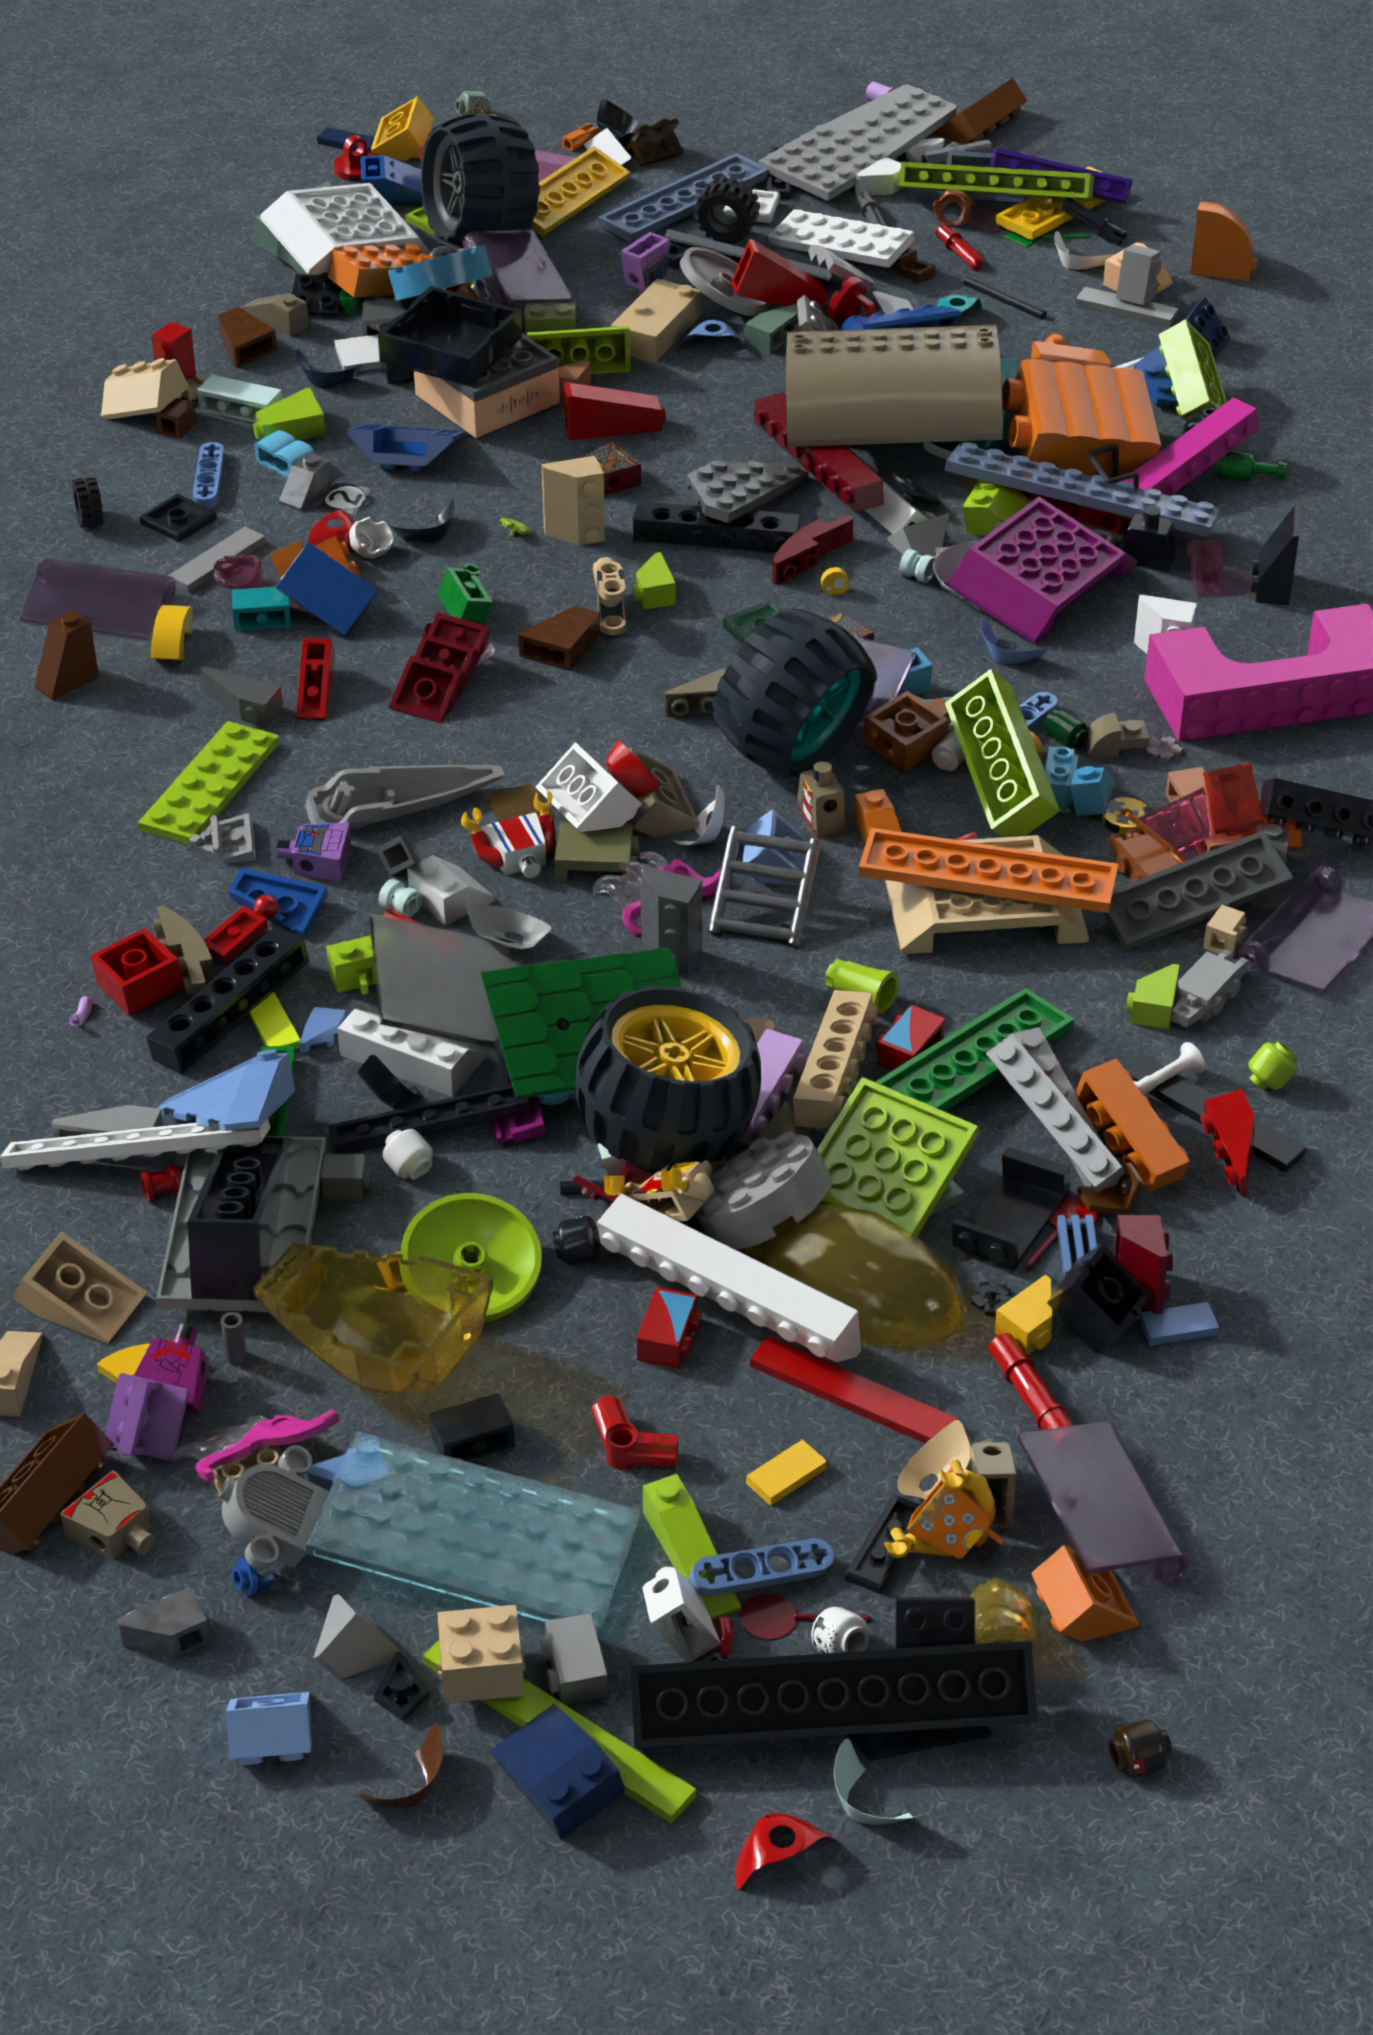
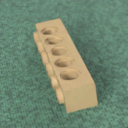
M834 990L793 1097L795 1126L830 1129L844 1107L846 1097L849 1098L852 1094V1080L858 1078L859 1061H863L865 1058V1043H870L872 1025H876L878 1020V1006L873 1005L872 993Z

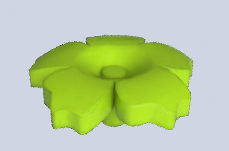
M510 518L500 519L502 526L512 528L509 534L512 537L515 536L516 531L523 535L526 533L531 534L532 532L530 528L521 522Z

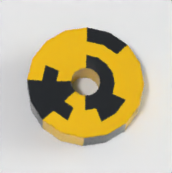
M1128 797L1114 798L1110 800L1106 814H1102V822L1107 829L1117 834L1126 835L1125 833L1130 829H1135L1138 833H1141L1143 830L1126 818L1125 814L1130 812L1145 825L1149 826L1151 811L1140 800Z

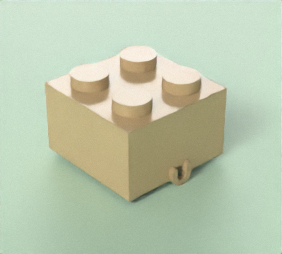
M516 1605L437 1612L441 1662L437 1663L439 1680L443 1679L445 1703L524 1696L523 1671H525L524 1654H521Z

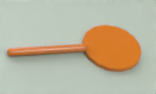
M1130 812L1125 814L1126 818L1164 846L1179 863L1189 860L1185 854L1174 848Z

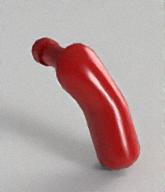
M722 1616L716 1622L721 1644L716 1646L714 1650L724 1656H728L731 1653L734 1632L731 1619L727 1616Z

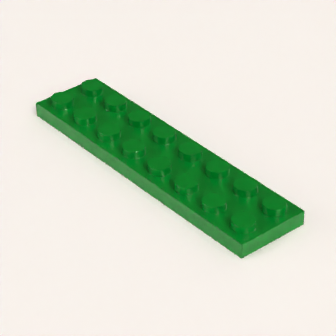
M1024 988L875 1081V1083L945 1112L1002 1075L986 1053L1006 1039L1009 1034L1039 1027L1048 1044L1072 1030L1075 1019L1029 989Z

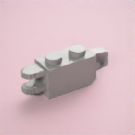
M1223 950L1218 956L1207 951L1177 982V995L1171 1021L1188 1028L1198 1020L1205 1023L1213 1014L1219 1015L1225 1001L1229 997L1234 998L1238 994L1241 987L1240 980L1246 974L1250 961L1242 957L1234 964L1230 962L1232 952Z

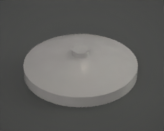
M692 247L685 251L680 260L681 270L686 278L708 298L727 309L747 316L756 317L758 314L768 310L771 305L770 303L735 294L731 281L738 267L737 262L705 248Z

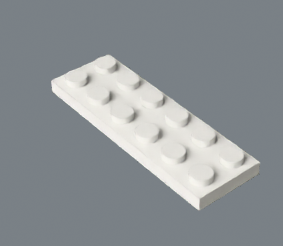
M794 209L768 236V240L772 245L808 252L811 245H820L841 259L889 268L914 242L915 236L914 231Z

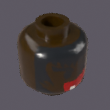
M1148 1719L1119 1726L1114 1732L1113 1739H1110L1108 1744L1114 1767L1118 1771L1123 1770L1127 1776L1132 1778L1162 1770L1166 1765L1167 1754L1172 1751L1171 1740L1165 1729L1160 1730L1153 1721Z

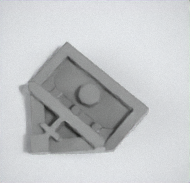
M249 813L220 822L217 816L213 815L210 818L211 824L200 835L194 834L189 839L192 846L225 864L256 860L253 821Z

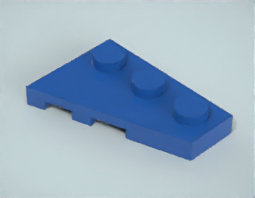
M240 868L229 888L230 898L252 911L254 910L256 899L260 896L270 895L274 897L279 904V911L269 921L291 933L304 937V939L328 896L327 887L244 868Z

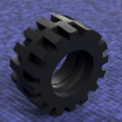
M90 477L73 480L74 506L80 527L88 528L103 525V506L96 478Z

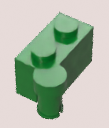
M467 563L464 564L463 568L447 567L437 595L450 616L484 625L493 601L478 579L481 570L476 565Z

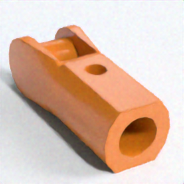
M586 123L580 129L565 135L562 138V146L567 150L574 151L584 146V143L599 134L601 130L598 127L593 128V125L590 123Z

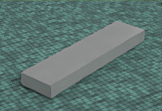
M1084 287L1076 298V306L1165 327H1170L1173 324L1179 308L1153 302L1140 305L1116 299V294L1088 287Z
M243 527L169 574L168 582L189 593L264 545L265 536L248 527Z

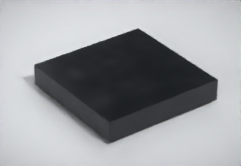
M177 493L140 516L139 520L140 524L170 539L181 542L217 519V514L215 511Z

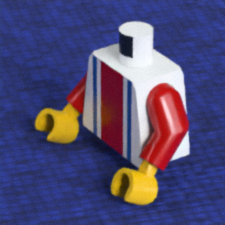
M547 791L548 802L546 803L540 802L537 792L535 793L533 805L536 810L540 811L541 816H537L535 812L481 826V829L479 827L482 819L480 809H473L474 821L468 818L465 811L461 824L465 829L471 830L472 835L470 837L480 860L491 866L499 867L505 875L522 871L527 878L536 877L540 873V866L546 865V855L552 852L556 840L553 814H549L553 800L552 793Z

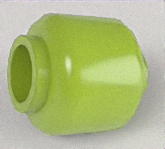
M1277 1041L1275 1044L1266 1042L1248 1062L1249 1069L1253 1073L1250 1079L1264 1091L1267 1087L1273 1090H1281L1297 1073L1298 1066L1295 1061L1298 1057L1280 1041Z

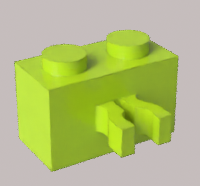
M388 932L372 934L326 946L328 972L337 993L360 988L362 995L369 993V985L377 984L380 990L386 989L385 981L399 978L397 950Z

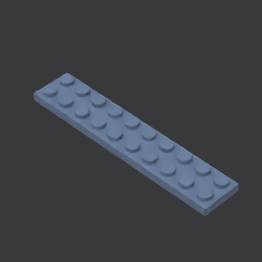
M968 442L959 443L946 460L944 470L1133 518L1135 514L1143 515L1144 508L1147 506H1156L1161 510L1160 518L1171 520L1174 529L1204 537H1209L1220 514V509L1215 508L1213 504L1208 502L1196 503L1188 501L1186 497L1181 495L1168 496L1161 494L1159 490L1152 488L1145 490L1140 488L1134 489L1135 486L1129 482L1108 484L1101 475L1088 476L1082 474L1077 469L1064 470L1056 468V465L1053 463H1036L1030 461L1025 456L1018 455L1013 457L1005 455L1001 450H985L978 448L976 444Z

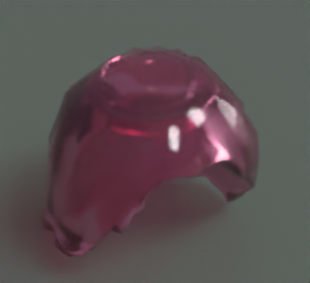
M225 555L224 558L217 560L214 564L215 582L231 592L233 589L258 588L263 580L262 560L256 555Z

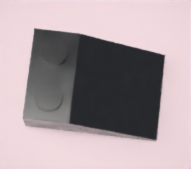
M1294 505L1260 549L1259 560H1253L1251 592H1256L1255 602L1289 605L1299 541L1301 505Z

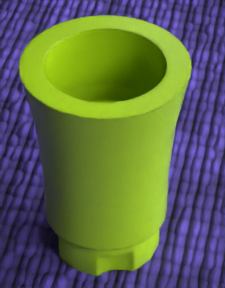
M836 959L829 965L825 975V985L828 989L872 993L873 1005L878 1006V1014L881 1015L895 1002L899 990V976L896 972L875 969L852 961Z

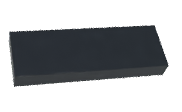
M894 1494L892 1495L845 1572V1581L880 1594L901 1559L892 1557L884 1543L896 1542L890 1533L893 1528H900L905 1535L909 1533L906 1530L910 1517L920 1504Z

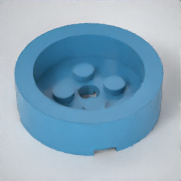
M485 245L388 270L396 301L421 295L430 286L444 289L493 275Z

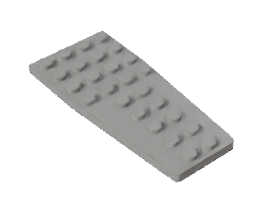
M903 85L826 124L816 126L815 129L760 159L758 165L768 169L770 175L829 201L856 184L857 173L883 157L892 160L896 159L909 150L911 146H914L957 115V105L943 100L939 96L929 94L920 88Z

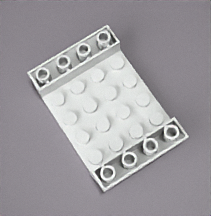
M371 183L286 191L260 216L262 222L307 274L316 275L329 272L333 249H343L344 246L364 248L366 245L380 248L385 247V245L405 247L406 244H414L419 246L420 250L425 254L430 255L431 253L423 241Z

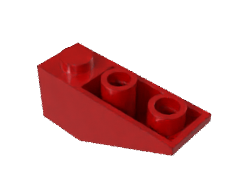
M1238 1089L1204 1100L1205 1114L1201 1115L1200 1119L1206 1135L1212 1134L1214 1138L1212 1145L1219 1161L1224 1160L1227 1166L1224 1168L1230 1187L1236 1186L1240 1196H1246L1255 1138L1254 1112L1243 1089Z

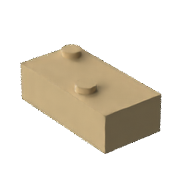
M656 279L611 324V327L630 326V355L657 362L702 315V292L692 288L690 285H680Z

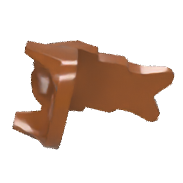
M950 189L946 190L939 200H935L932 207L934 216L938 221L948 226L957 227L968 223L970 206L977 207V204L964 191ZM950 203H957L961 207V216L956 221H948L945 218L944 210Z

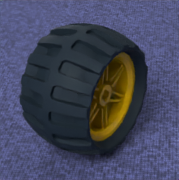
M655 985L645 986L641 990L634 992L626 991L620 994L613 1003L609 1002L594 1020L587 1032L578 1056L576 1098L583 1124L587 1125L590 1137L596 1144L600 1143L613 1157L619 1160L624 1159L636 1164V1167L645 1170H661L669 1164L694 1162L699 1157L706 1159L709 1163L715 1160L719 1162L738 1143L748 1128L758 1104L762 1076L761 1059L753 1030L748 1023L742 1021L735 1009L729 1005H723L716 1001L715 997L703 992L699 994L677 986L657 988Z

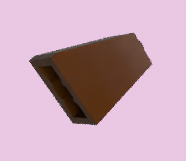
M237 306L218 315L220 337L234 367L239 368L277 350L275 329Z
M573 606L520 632L518 635L519 657L571 671L601 635L600 613Z
M75 610L66 612L62 616L50 621L35 681V689L53 701L99 677L91 621Z

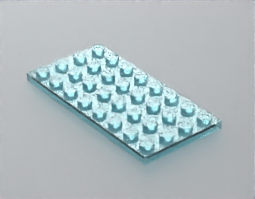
M356 1431L308 1539L306 1554L491 1607L516 1605L517 1614L544 1622L591 1613L596 1634L600 1636L639 1526L642 1511Z

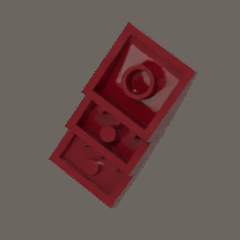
M437 612L429 633H423L415 655H409L389 708L441 723L453 709L466 687L491 634L490 628Z

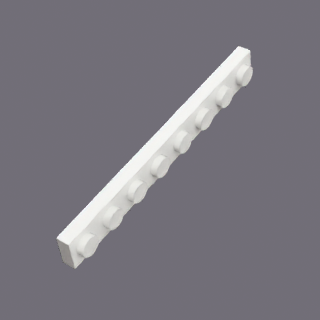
M267 1119L259 1128L223 1131L219 1129L218 1123L220 1121H217L211 1127L189 1123L11 1142L1 1154L0 1159L3 1169L16 1167L17 1170L21 1171L33 1168L35 1165L48 1164L49 1167H58L73 1161L88 1164L102 1158L112 1157V1160H123L131 1155L144 1154L145 1157H154L168 1151L185 1154L197 1148L208 1147L210 1150H220L228 1145L235 1144L251 1147L262 1142L270 1129L269 1119Z

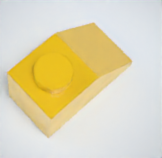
M1044 1275L996 1310L994 1333L997 1335L1011 1333L1026 1355L1036 1348H1044L1051 1339L1052 1308L1047 1304L1051 1297V1278Z

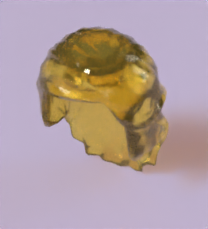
M995 1577L987 1579L985 1584H978L977 1588L969 1595V1597H974L975 1644L1031 1640L1033 1650L1036 1643V1635L1032 1625V1607L1023 1588H1018L1010 1582Z

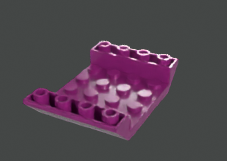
M1037 497L970 547L949 579L947 586L1035 644L1052 631L1055 614L1109 572L1121 577L1137 564V560L1041 497Z

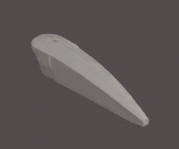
M496 765L370 766L364 769H345L338 772L335 777H331L325 785L313 788L308 794L305 805L311 824L349 823L350 830L448 803L502 779L505 774L502 766Z

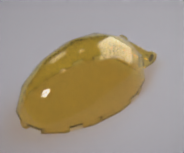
M842 1204L817 1205L811 1213L798 1223L790 1216L774 1226V1232L777 1236L767 1240L764 1249L759 1247L762 1243L736 1249L858 1310L861 1344L880 1347L881 1344L902 1346L901 1349L910 1350L941 1345V1342L955 1333L959 1334L964 1331L967 1304L956 1274L928 1243L879 1213Z

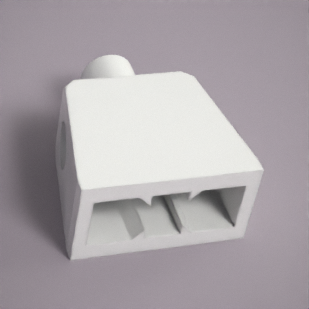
M664 1567L656 1573L655 1578L644 1585L643 1592L651 1624L686 1662H692L721 1644L702 1597L677 1568ZM683 1616H685L687 1625H690V1624L692 1623L691 1626H688V1627L683 1626V1624H682V1618H683Z

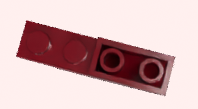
M847 514L827 524L818 519L793 534L780 547L773 559L772 582L776 585L806 570L813 569L818 565V556L825 555L829 551L853 541L854 519Z

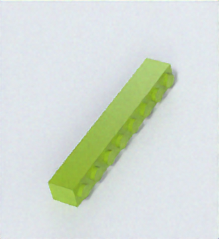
M901 162L899 186L910 190L945 192L946 190L955 189L972 194L1050 199L1071 198L1073 200L1092 201L1095 177L1089 173Z

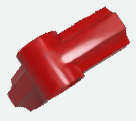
M613 1395L601 1397L596 1404L592 1405V1415L606 1450V1461L611 1467L626 1470L632 1468L635 1464L677 1466L679 1435L638 1432L630 1422L622 1399H617Z

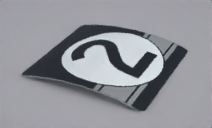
M335 483L317 509L344 510L349 514L355 515L369 493L370 488L354 484Z

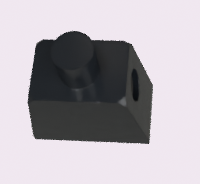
M1147 506L1144 508L1143 515H1134L1129 525L1122 551L1137 560L1136 566L1169 572L1176 557L1173 522L1160 518V508Z

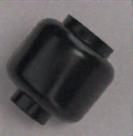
M581 1216L566 1219L559 1223L556 1231H553V1244L558 1258H563L568 1264L592 1261L599 1257L601 1246L603 1245L600 1243L598 1227L593 1218Z

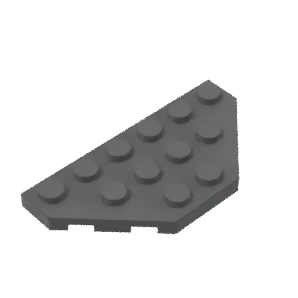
M714 460L687 474L686 486L688 489L693 490L692 496L697 504H702L704 515L729 523L801 485L808 479L809 471L800 468L799 464L793 462L767 463Z

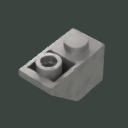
M188 1588L166 1595L161 1600L141 1609L133 1610L125 1616L116 1619L120 1642L124 1648L177 1658L211 1642L207 1618Z

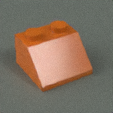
M1063 1545L1031 1573L1038 1587L1036 1593L1040 1600L1047 1605L1052 1615L1051 1623L1053 1627L1064 1637L1069 1636L1082 1642L1132 1629L1140 1625L1110 1566Z

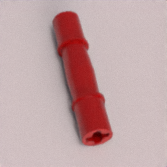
M1003 1333L996 1336L990 1342L988 1350L1003 1371L1005 1379L1008 1382H1012L1022 1401L1035 1416L1038 1428L1043 1430L1059 1454L1062 1455L1076 1450L1081 1445L1083 1437L1067 1415L1065 1407L1057 1403L1047 1384L1034 1369L1032 1359L1025 1354L1011 1333Z

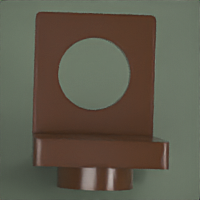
M1126 1162L1124 1167L1126 1173L1119 1178L1115 1190L1103 1189L1098 1193L1094 1187H1078L1077 1193L1088 1211L1097 1212L1102 1215H1109L1110 1213L1130 1214L1143 1185V1180L1132 1163ZM1131 1177L1132 1188L1128 1195L1126 1183L1128 1178Z

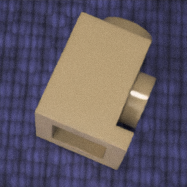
M1221 905L1206 925L1203 948L1218 954L1223 950L1232 952L1231 959H1233L1236 944L1240 945L1243 942L1247 932V927L1244 926L1246 923L1245 913Z

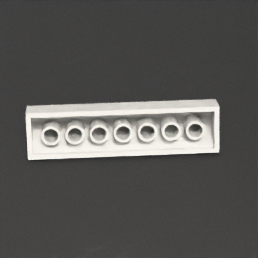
M620 1194L597 1221L600 1243L607 1250L614 1253L619 1252L629 1257L638 1266H647L660 1273L666 1280L676 1281L688 1287L694 1294L701 1297L706 1296L718 1302L727 1311H736L748 1317L755 1325L765 1326L777 1332L783 1339L789 1342L795 1341L807 1347L816 1356H825L835 1362L855 1358L861 1352L858 1310L626 1195Z

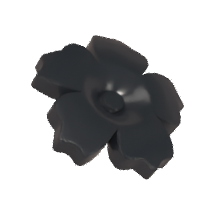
M987 1281L980 1283L979 1288L976 1289V1294L971 1295V1304L976 1306L977 1309L984 1308L985 1315L995 1316L996 1310L1012 1299L1009 1296L1011 1288H1008L1007 1284H996L992 1287Z

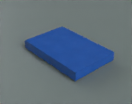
M309 541L275 586L281 593L344 637L350 632L378 593L376 588Z

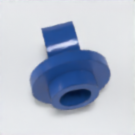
M243 1557L237 1560L236 1567L232 1570V1579L236 1589L242 1590L245 1596L254 1595L257 1589L268 1588L275 1578L274 1575H260L256 1571L258 1569L249 1565L246 1558Z

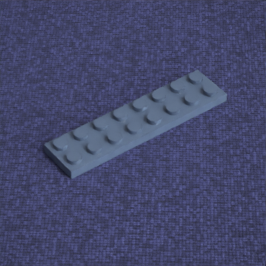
M735 153L599 216L598 223L600 227L632 243L649 232H656L694 214L697 200L708 183H711L713 179H720L721 176H726L727 179H730L733 176L739 182L741 179L744 180L745 185L748 187L749 185L753 186L766 180L769 170Z

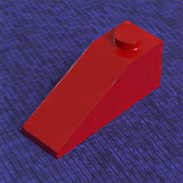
M302 639L296 719H326L334 679L336 654L332 639Z

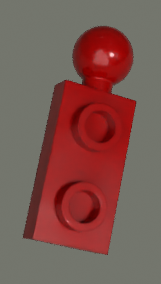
M262 895L256 899L253 911L242 906L203 940L208 947L210 955L226 965L268 928L267 920L274 918L279 911L277 900L270 895Z

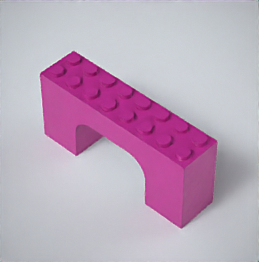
M1369 604L1314 611L1307 656L1260 663H1240L1226 658L1219 652L1205 627L1149 634L1144 680L1178 741L1224 736L1232 733L1251 732L1259 729L1278 728L1286 725L1305 724L1320 720L1373 713V611Z

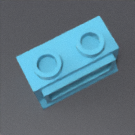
M1049 746L1045 773L1060 809L1059 812L1071 813L1073 798L1070 782L1074 770L1077 769L1078 756L1074 755V749Z

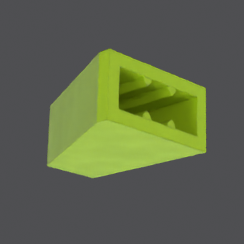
M305 388L257 411V423H253L256 439L261 438V440L278 430L292 435L296 441L326 435L324 413L311 388Z

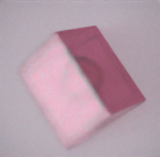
M1203 787L1138 818L1179 851L1213 836L1206 791Z

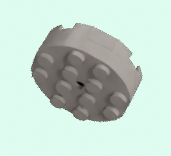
M792 1131L786 1132L772 1140H767L766 1137L754 1141L748 1150L740 1153L728 1162L719 1163L712 1167V1173L709 1175V1178L714 1186V1193L696 1211L694 1217L706 1236L734 1250L755 1246L777 1236L772 1227L790 1216L798 1223L811 1213L831 1188L832 1176L809 1137L794 1134Z

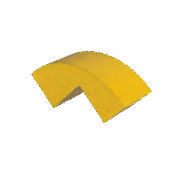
M162 605L160 607L153 629L150 658L183 661L185 634L192 633L193 606Z

